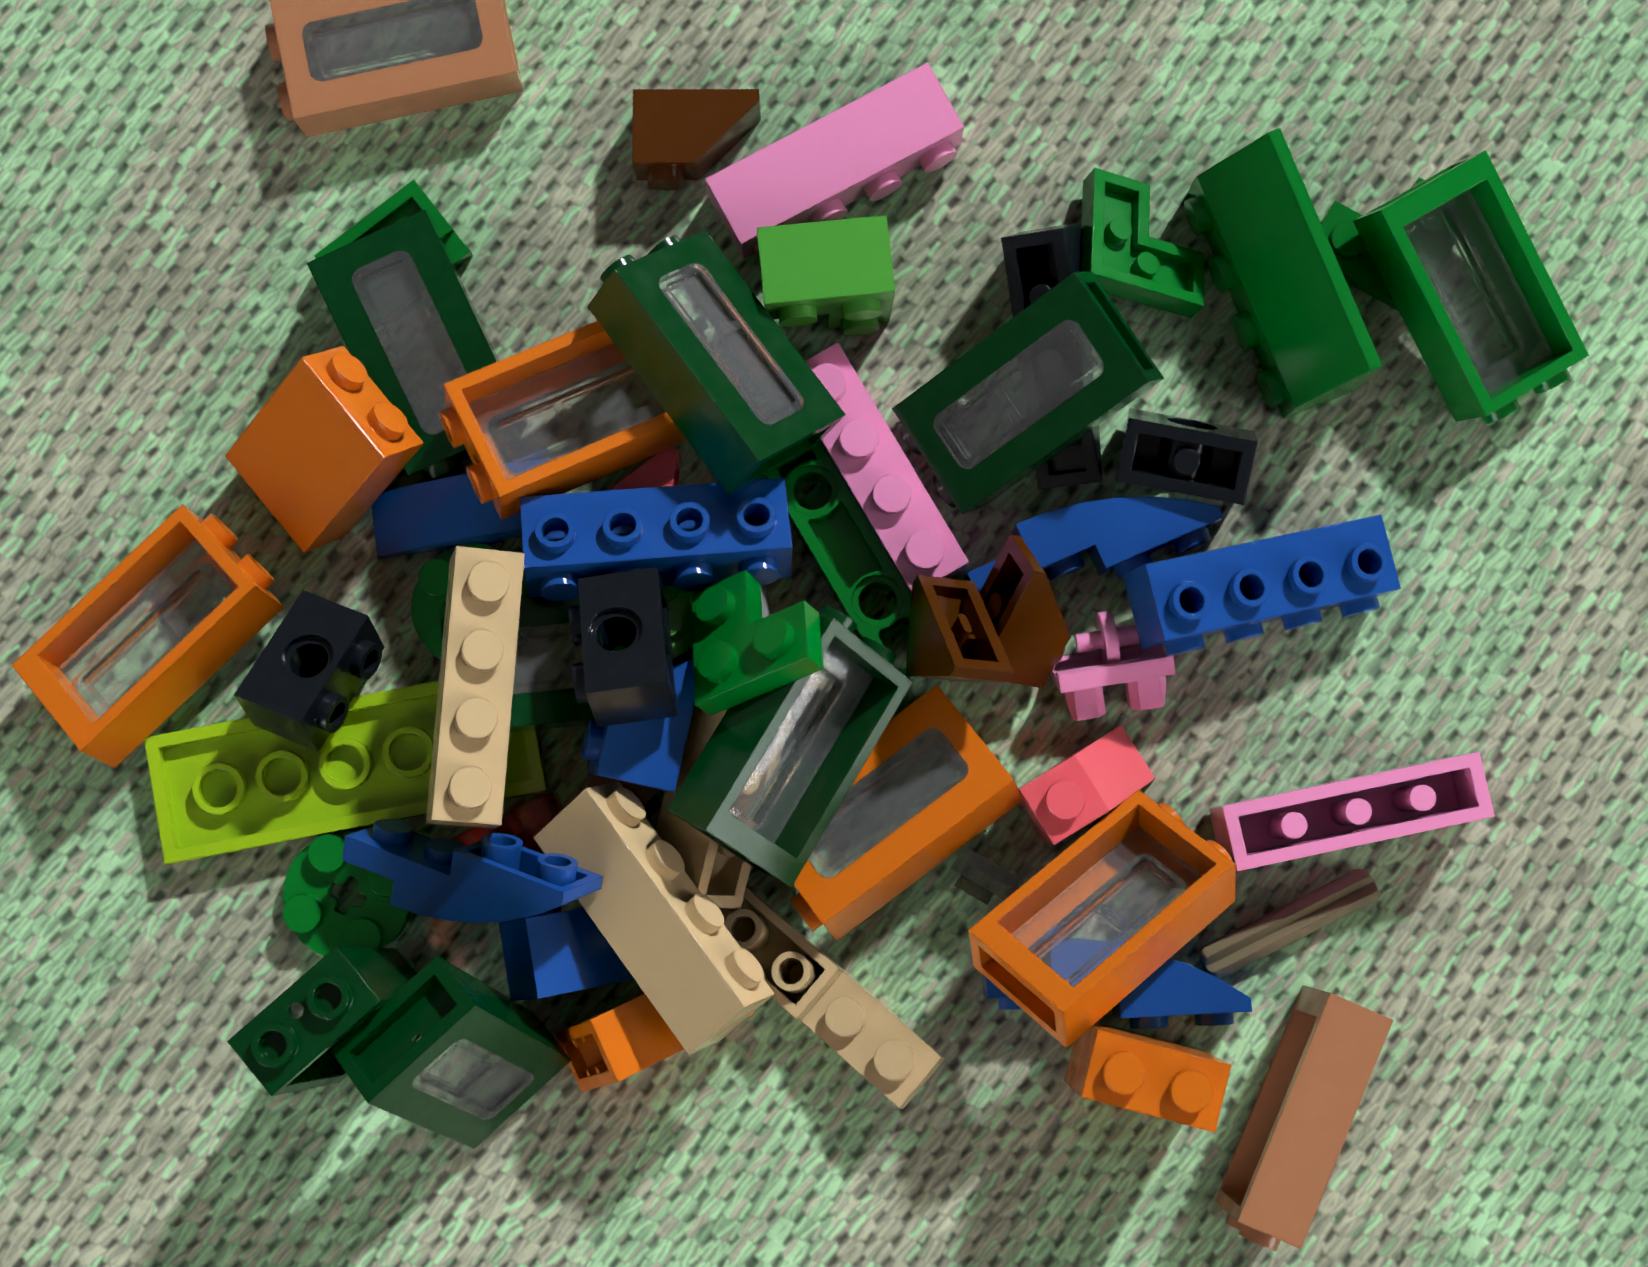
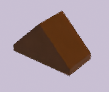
M917 575L912 584L905 676L959 682H1009L1014 674L1013 668L975 582Z

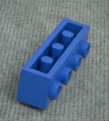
M785 478L755 480L730 495L727 494L718 482L520 497L523 553H525L524 571L529 598L543 597L551 601L571 600L579 596L578 578L658 567L663 587L675 586L684 591L701 590L744 570L759 580L761 586L771 584L778 580V578L791 577L793 547Z
M1381 514L1153 562L1123 575L1141 649L1146 650L1164 646L1167 657L1205 648L1204 636L1223 632L1226 643H1233L1263 635L1262 624L1282 619L1284 630H1291L1322 622L1320 611L1339 607L1342 618L1380 609L1378 597L1401 589Z

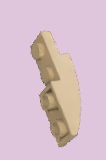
M746 887L741 908L721 909L724 925L739 946L749 951L759 961L764 971V980L775 993L772 998L794 1018L802 1021L898 1108L904 1109L945 1058L829 956Z

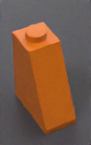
M644 992L555 1033L559 1044L571 1058L568 1064L581 1092L617 1083L684 1050L681 1043Z

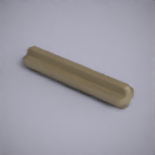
M1356 869L1201 947L1198 950L1200 962L1206 973L1221 979L1376 901L1379 897L1377 886L1366 869Z

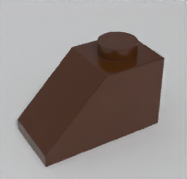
M633 89L632 164L637 180H647V185L650 188L664 191L678 190L685 187V180H700L761 120L759 89Z
M1010 534L979 593L1013 668L1014 674L1009 683L1043 688L1053 668L1063 657L1071 636L1046 573L1022 537Z

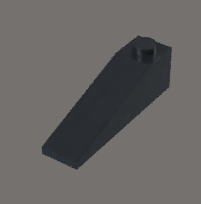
M1081 222L1022 231L1001 238L1013 317L1073 272H1080ZM1066 320L1061 322L1019 353L1029 427L1096 379L1094 347L1079 325L1074 321ZM1099 425L1036 469L1039 489L1098 483L1103 480Z

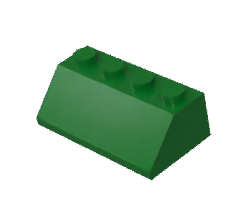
M1278 128L1264 134L1196 176L1187 193L1189 200L1184 202L1185 215L1193 233L1196 236L1203 234L1206 236L1214 255L1208 259L1212 280L1220 293L1229 291L1238 311L1232 317L1234 331L1239 343L1245 350L1253 348L1263 370L1257 373V383L1266 404L1270 408L1278 405L1283 419H1286L1353 392L1383 365L1281 129Z

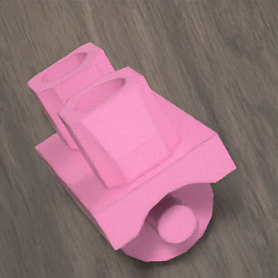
M1111 611L1096 612V631L1075 634V646L1078 654L1063 656L1051 672L1052 679L1060 693H1062L1067 709L1075 721L1099 718L1106 714L1102 686L1125 684L1127 705L1131 710L1142 711L1163 707L1165 705L1166 676L1176 675L1174 657H1167L1164 646L1142 650L1136 625L1116 628Z

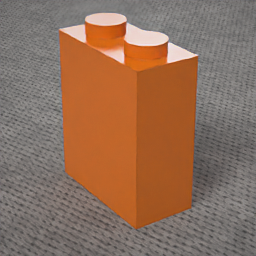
M344 346L301 357L226 453L225 457L305 553L336 541L348 533L424 445V442L410 427L403 412L391 404L367 375L364 365L352 356Z
M1096 1022L1073 1042L1064 1081L1083 1098L1215 1133L1232 1065L1204 1050Z

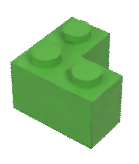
M887 215L757 227L763 304L773 319H779V325L785 327L806 326L817 322V315L826 314L828 328L841 327L843 335L861 336L879 331V323L890 322L895 285Z

